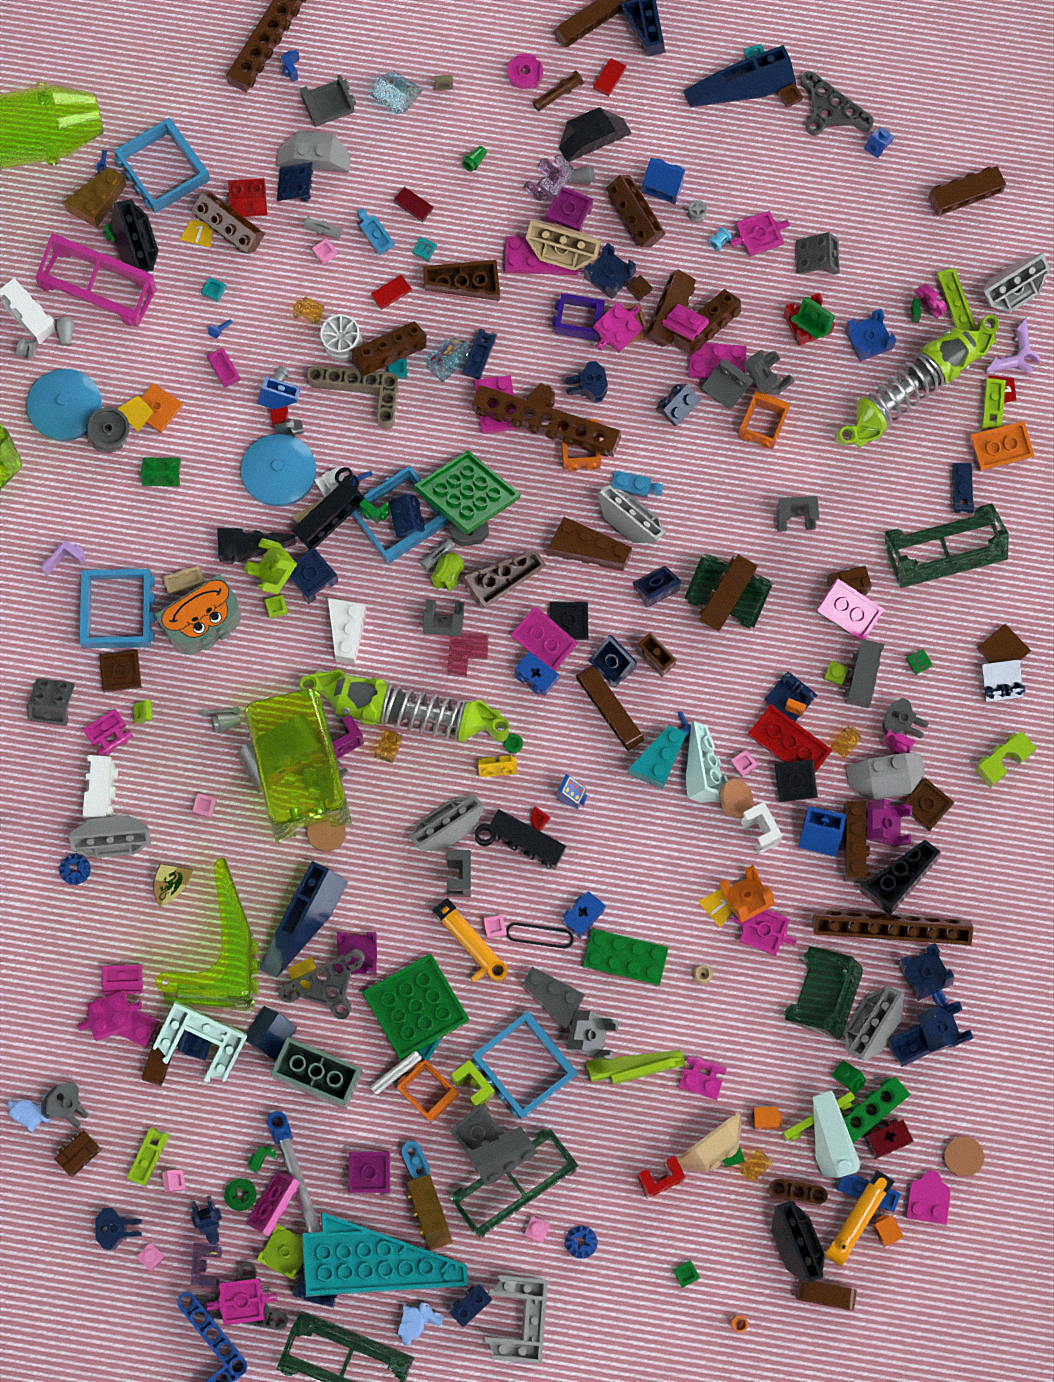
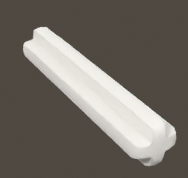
M414 1051L373 1083L371 1085L372 1091L375 1094L383 1091L422 1059L420 1054Z

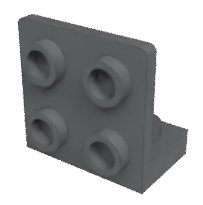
M830 232L796 241L798 274L826 269L833 275L840 273L839 240Z
M723 358L703 384L702 389L728 409H732L754 380Z
M38 678L28 702L29 721L67 726L68 705L75 687L74 683Z

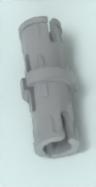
M307 216L304 222V228L317 231L320 235L325 234L339 239L341 236L342 228L327 224V221L323 220L321 222Z
M447 538L440 546L431 550L432 553L420 562L421 566L426 571H429L441 556L449 553L456 547L453 541ZM441 550H444L436 558L432 560V558L436 556Z

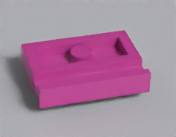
M680 304L669 313L666 320L662 321L664 327L691 341L709 324L708 318Z
M889 729L882 746L885 744L890 746L889 749L893 750L892 752L895 755L909 753L915 740L900 733L894 734L892 729Z
M142 964L103 965V995H112L122 990L126 994H142Z
M134 1011L131 1018L133 1028L120 1032L118 1035L147 1048L159 1021L139 1011Z

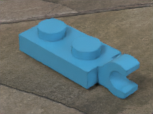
M364 208L357 211L359 214L357 217L362 222L359 224L360 229L379 256L395 247V243L375 215L370 218Z
M616 470L611 484L615 489L645 498L648 497V493L661 496L663 484H651V478Z

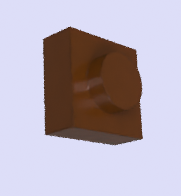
M795 83L778 92L787 108L803 100V96Z
M639 275L627 285L626 289L640 301L652 291L653 287Z

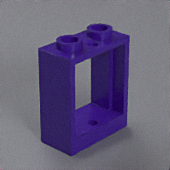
M561 293L560 300L557 299L555 310L558 313L557 316H553L552 327H555V334L598 341L599 333L593 328L562 324L561 320L564 304L596 309L594 326L603 317L605 300Z

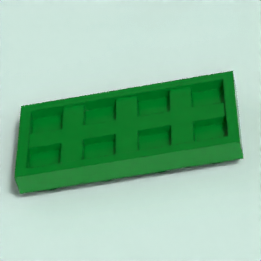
M592 929L583 968L660 986L669 947Z

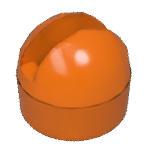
M734 1316L731 1319V1327L736 1332H744L748 1327V1321L744 1316ZM740 1318L741 1320H740L739 1324L737 1325V1327L735 1328V1325H736L738 1319Z

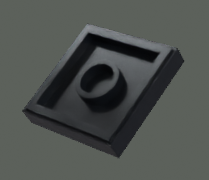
M550 602V618L575 640L589 639L588 602Z
M813 759L774 764L779 802L818 798Z

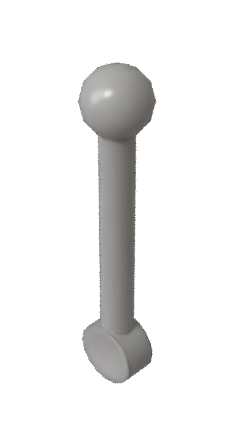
M234 707L233 709L223 710L201 709L200 714L202 716L220 713L240 714V708Z

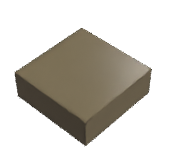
M452 75L434 76L435 90L453 89Z

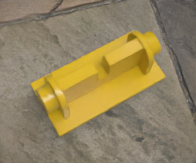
M512 755L499 756V762H495V757L478 760L479 777L518 774L517 759L512 757Z

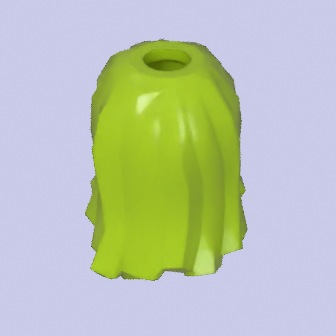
M449 552L438 560L436 569L431 575V582L436 589L445 587L451 592L454 587L458 586V577L464 568V561L460 555Z

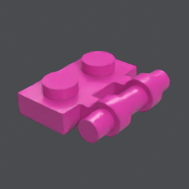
M116 709L82 729L93 746L99 743L102 744L103 747L97 750L100 756H104L107 753L109 755L113 752L114 748L121 744H126L127 740L133 737L130 730L124 734L121 732V729L126 724ZM113 734H116V739H114L110 743L106 741L108 737L112 736Z
M688 1056L686 1063L694 1065L692 1071L684 1069L679 1089L717 1101L723 1081L715 1077L717 1073L725 1075L727 1068L720 1066V1063L704 1061L702 1057ZM699 1068L710 1070V1076L698 1073Z

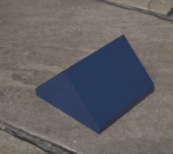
M663 566L633 582V586L646 608L680 591L681 580L670 569Z
M612 635L606 638L588 660L614 688L636 670L637 661Z
M264 1006L247 1030L245 1042L275 1061L287 1037L291 1038L297 1027L278 1012Z

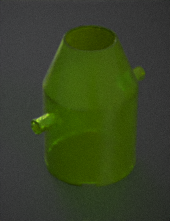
M41 81L42 86L37 82L35 87L0 93V170L45 161L53 166L52 160L57 165L59 159L69 157L102 135L104 130L96 94L55 84L47 85L43 81Z

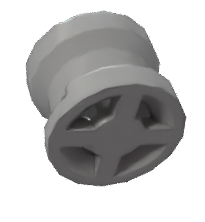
M701 200L691 202L688 218L694 223L702 222L706 217V204Z
M21 338L17 345L16 355L19 357L26 356L27 359L32 360L36 353L37 343L35 341L27 342L26 339Z

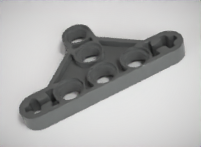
M807 71L803 73L801 86L811 94L813 115L806 125V130L810 135H819L826 127L853 125L861 132H868L872 129L874 120L869 113L814 72ZM826 88L828 93L820 94L818 89ZM834 98H839L842 101V103L840 105L833 104L832 100ZM853 109L856 114L850 116L846 113V110ZM826 110L831 115L826 118L821 115V112ZM862 121H868V124L862 125ZM817 123L819 125V129H811L810 124Z
M353 949L285 983L279 991L280 999L290 1003L303 998L328 1006L333 1015L338 1019L347 1018L352 1007L346 997V991L351 973L359 969L365 961L364 953L358 949ZM353 956L354 958H359L358 963L356 961H353L348 965L347 962H349ZM339 963L343 966L344 970L337 972L334 970L333 965ZM324 972L327 979H318L317 973ZM307 980L310 983V988H303L300 981ZM296 987L297 990L292 995L285 994L286 990L291 991ZM327 989H335L337 992V996H329L327 994ZM337 1006H345L347 1012L344 1014L339 1013Z
M243 1263L238 1269L236 1281L256 1279V1267L251 1263ZM246 1266L253 1269V1275L250 1278L242 1276V1269ZM220 1292L211 1298L196 1296V1298L206 1305L208 1301H219ZM265 1303V1320L261 1323H242L273 1330H283L288 1324V1317L284 1312L270 1309L268 1304ZM213 1310L209 1311L212 1318L223 1320L222 1314L215 1315ZM202 1312L195 1313L196 1315L205 1316ZM268 1312L272 1313L270 1316L272 1318H278V1315H282L281 1318L285 1320L284 1324L280 1323V1326L277 1327L275 1322L269 1321L270 1325H266Z

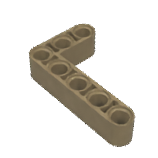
M312 366L308 369V383L312 388L379 394L378 425L384 430L391 429L394 426L398 397V378L395 374L375 371L363 376L356 369ZM314 375L320 376L319 379H312ZM332 377L339 378L337 381L330 380ZM352 378L357 379L355 383L349 382ZM369 380L376 381L375 384L372 385L367 383ZM387 382H393V383H394V385H392V386H387V385H385V384H386ZM386 399L392 400V402L389 404H386L383 401ZM388 416L390 417V419L388 421H383L382 417Z

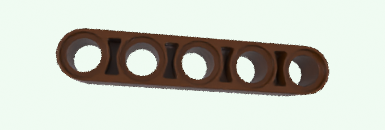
M596 0L560 24L553 34L564 47H569L622 11L620 3L630 0Z
M591 665L576 675L578 682L625 749L629 751L643 742L644 737L597 669Z

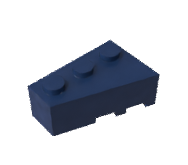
M656 0L621 2L622 13L648 57L666 53Z

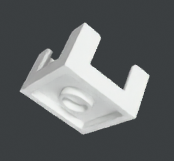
M765 802L743 812L744 818L740 822L744 829L759 823V827L764 834L758 838L759 844L755 845L758 855L779 845L783 835Z

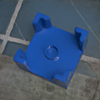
M882 309L873 311L871 318L856 323V318L847 321L845 332L860 362L894 349L896 338L893 333L889 335L883 323L885 315Z

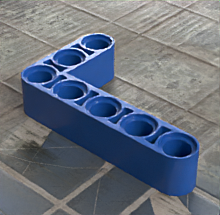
M188 1291L182 1292L177 1299L179 1309L224 1364L203 1382H216V1377L219 1374H225L228 1378L227 1382H235L247 1370L245 1358L194 1294ZM190 1296L193 1301L189 1307L181 1305L182 1297ZM195 1313H204L205 1320L202 1323L195 1322L193 1319ZM210 1328H215L218 1331V1336L214 1339H209L206 1335L207 1330ZM223 1344L231 1347V1351L227 1355H222L219 1352V1348ZM236 1360H240L244 1364L243 1369L240 1371H235L232 1368V1364Z

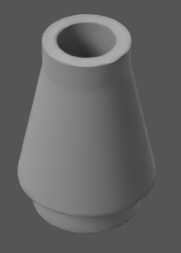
M587 166L568 172L569 183L591 184V182H595L594 168Z
M69 317L58 318L56 327L60 345L69 346L71 345L74 323L72 318Z
M239 713L216 714V716L211 717L214 732L219 731L221 733L234 726L241 725Z

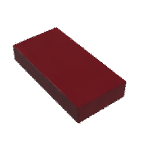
M405 186L393 199L395 204L421 222L434 209L431 204Z

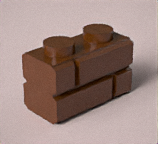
M866 566L832 573L827 578L829 588L838 578L863 596L867 595L872 587Z
M651 632L636 645V651L653 669H656V672L661 677L676 665L677 659Z
M85 1131L75 1133L70 1139L72 1142L67 1147L63 1145L55 1153L57 1156L54 1160L72 1178L102 1150Z

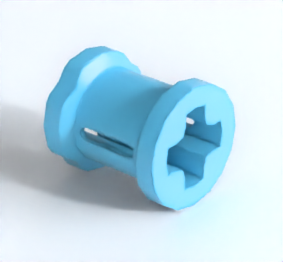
M720 227L718 232L708 239V243L714 250L720 251L721 246L726 241H730L732 236L727 229Z

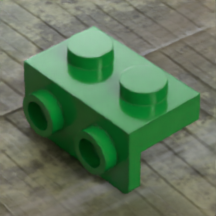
M806 297L802 301L799 313L792 316L791 321L799 328L810 333L812 337L819 339L830 333L835 315L809 297Z
M143 457L141 468L142 485L179 487L181 458Z

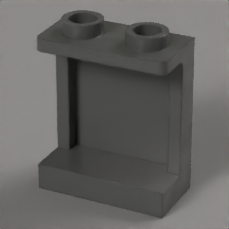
M341 74L337 75V81L310 91L307 86L300 88L301 98L314 127L355 113V98L353 94H349L348 82L346 79L343 80Z

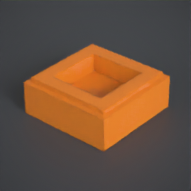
M789 698L785 710L803 716L807 705Z

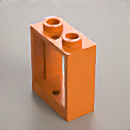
M755 391L738 436L745 441L759 443L763 448L773 449L791 403ZM755 406L781 415L772 438L746 429Z
M590 419V421L599 423V419ZM561 426V431H565L568 427ZM580 431V432H578L577 434H586V433L583 432V431ZM600 437L595 438V442H600ZM562 441L563 469L577 471L578 469L585 468L587 470L601 468V455L597 451H595L596 457L568 458L567 444Z
M425 1059L423 1062L418 1061L411 1068L413 1071L408 1076L404 1075L399 1079L397 1090L431 1124L459 1096V1093ZM425 1069L448 1091L429 1112L405 1090Z

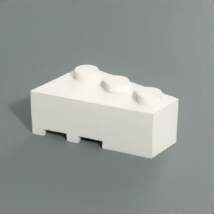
M15 278L0 289V300L3 307L38 344L42 343L56 331L54 319L49 314L46 315L43 312L41 305L31 298L30 294Z
M328 598L336 662L355 665L366 616V605Z
M88 755L87 761H90L89 773H86L88 782L84 793L83 818L85 821L94 818L112 817L113 806L111 805V800L116 795V787H113L114 779H118L119 770L116 768L111 757Z

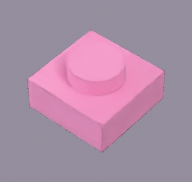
M327 238L312 248L313 253L322 264L338 255V251Z
M747 750L730 761L741 777L758 766Z
M198 793L192 813L212 818L217 799Z
M503 914L483 919L487 939L507 935Z
M183 1169L162 1172L165 1192L186 1190Z
M532 1216L524 1236L543 1243L550 1224Z
M150 1242L136 1258L152 1272L166 1256Z

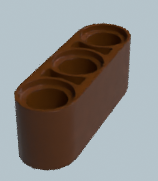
M162 1025L157 1030L142 1074V1081L162 1086L173 1056L172 1053L166 1064L162 1060L165 1055L159 1047L155 1050L153 1049Z
M775 1179L768 1186L769 1195L779 1200H792L796 1203L820 1206L828 1197L824 1187ZM774 1184L782 1186L783 1192L781 1194H776L773 1191ZM793 1188H800L803 1192L802 1197H795L793 1195ZM814 1191L822 1193V1201L814 1200Z
M799 1279L796 1300L854 1311L857 1290L817 1281L806 1284Z

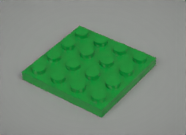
M469 450L414 486V490L466 535L518 501L521 496L517 490Z
M431 953L362 992L401 1061L414 1051L425 1048L470 1022L469 1017Z

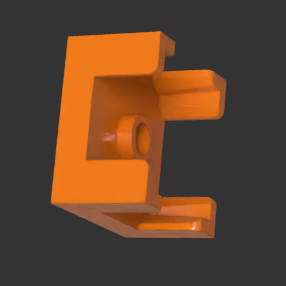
M754 865L745 869L746 879L730 887L728 879L719 883L723 898L741 923L775 905L772 890L768 885L765 887L762 884Z

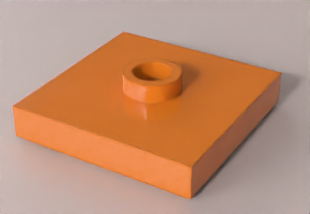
M154 383L141 397L154 411L146 421V424L159 433L164 431L183 407L181 401Z

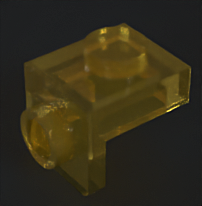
M308 297L297 300L294 304L293 317L298 318L301 316L317 324L320 322L325 306Z
M848 726L840 733L830 747L842 757L847 758L863 738L856 728Z
M385 729L382 740L375 752V757L393 764L401 747L403 736Z
M758 1148L740 1166L741 1174L747 1180L751 1179L755 1182L772 1165L773 1161Z

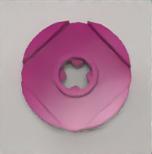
M523 53L517 55L515 59L509 62L507 68V75L511 85L520 89L538 87L543 77L542 63L532 54ZM524 68H527V71H529L530 73L523 74L520 71H523Z
M921 284L914 291L920 299L921 307L923 309L927 307L935 318H939L947 310L945 302L938 300V293L930 286Z

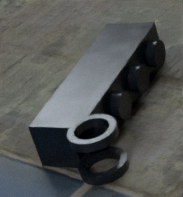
M343 467L336 472L335 481L338 483V486L291 530L309 550L313 547L316 548L359 507L363 499L366 500L357 489L360 484L359 479L353 475L352 470L348 467ZM349 472V475L344 477L342 481H339L341 473ZM352 479H355V485L351 483Z
M500 809L496 812L490 825L486 823L480 824L475 830V840L480 846L487 847L493 841L499 842L501 840L506 843V847L509 849L523 852V856L529 860H538L541 862L540 865L548 870L551 868L556 870L567 849V846ZM482 831H488L491 837L484 840L478 835Z

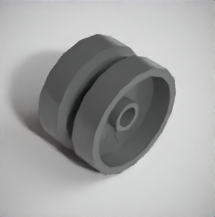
M99 408L91 415L88 421L86 433L88 442L94 449L102 453L118 451L127 441L129 433L128 419L123 412L116 408Z

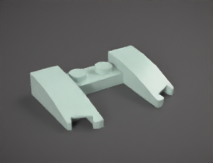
M174 1001L153 1049L155 1050L159 1047L165 1055L162 1060L167 1064L185 1029L219 1045L203 1081L210 1082V1077L222 1076L223 1082H225L247 1038V1034L194 1011L193 1008L180 1002Z

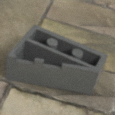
M862 639L858 649L853 651L851 661H855L853 668L850 667L848 679H851L850 686L846 685L844 697H847V704L869 708L876 684L877 671L880 667L881 652L885 644Z
M531 967L523 982V989L566 1033L573 1020L574 1011L579 1009L585 994L534 967Z
M521 1126L499 1135V1139L491 1143L488 1141L482 1142V1146L474 1150H471V1148L465 1149L471 1163L486 1186L495 1183L501 1176L512 1172L518 1165L532 1159L537 1154L533 1143Z

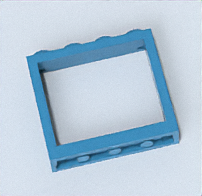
M170 117L114 150L116 164L119 168L123 167L127 180L135 184L133 186L138 195L142 194L144 204L148 209L151 208L154 213L159 212L210 181L209 172ZM169 134L198 175L154 201L125 159Z
M408 466L403 470L399 469L392 478L384 479L378 487L369 489L364 497L372 504L410 479L415 486L421 479L413 468ZM426 501L437 517L424 525V532L415 531L388 550H385L358 514L360 506L351 514L387 565L449 524V519Z
M150 569L81 570L80 645L82 649L151 647V641H154L155 637L154 630H151L152 623H155V612L152 611V605H155V593H152V587H155V575H152ZM144 579L143 636L90 637L91 580Z
M529 1011L472 1055L474 1066L478 1071H483L486 1075L484 1078L491 1086H495L498 1090L496 1094L503 1103L506 1101L510 1105L509 1111L515 1118L519 1117L521 1120L578 1075V1072ZM523 1023L529 1027L566 1074L524 1109L519 1106L481 1058Z

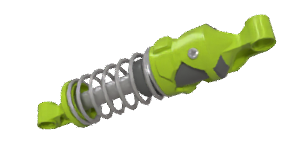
M987 315L978 322L977 331H967L951 327L945 330L944 334L936 340H931L915 356L914 364L906 362L908 374L903 370H897L896 375L900 383L895 378L888 377L887 382L890 389L884 384L878 385L882 398L876 392L869 391V397L862 396V398L857 400L855 426H844L835 434L836 442L841 446L855 444L860 449L867 442L880 438L883 432L891 426L892 420H899L901 413H909L910 406H918L920 399H926L929 396V391L935 392L938 386L949 384L960 375L961 371L968 369L975 360H979L986 355L989 347L997 342L994 336L999 326L998 318L994 315ZM985 321L991 324V328L986 327ZM900 373L903 374L907 379L903 381V379L900 376ZM890 380H892L897 385V387L894 388ZM881 387L884 388L888 392V394L885 395ZM918 389L926 391V394L920 396ZM872 394H873L879 401L876 402V401L874 400ZM912 394L917 397V401L910 403L909 395ZM900 402L907 404L906 410H901ZM891 409L898 411L897 417L891 416ZM842 432H846L848 434V440L842 437Z
M341 669L332 670L327 673L317 671L316 674L304 676L300 680V694L304 699L310 700L323 694L330 702L337 716L347 717L351 715L353 719L360 720L365 725L375 726L376 724H381L385 726L392 721L396 722L395 727L398 728L400 722L405 717H409L408 731L412 729L414 719L421 720V734L424 733L427 721L434 723L433 736L437 734L439 724L446 725V739L449 738L451 728L455 727V740L460 743L465 742L483 730H487L492 738L498 742L505 741L509 735L510 724L506 718L500 715L501 711L491 709L480 699L473 702H466V700L463 702L461 699L457 702L454 710L451 711L452 702L450 697H447L440 709L437 694L431 698L428 706L425 691L420 693L416 703H414L415 695L413 689L403 693L400 686L394 689L392 684L385 683L384 679L375 677L366 679L345 674ZM448 702V710H445L446 704ZM502 728L504 731H498L497 729Z

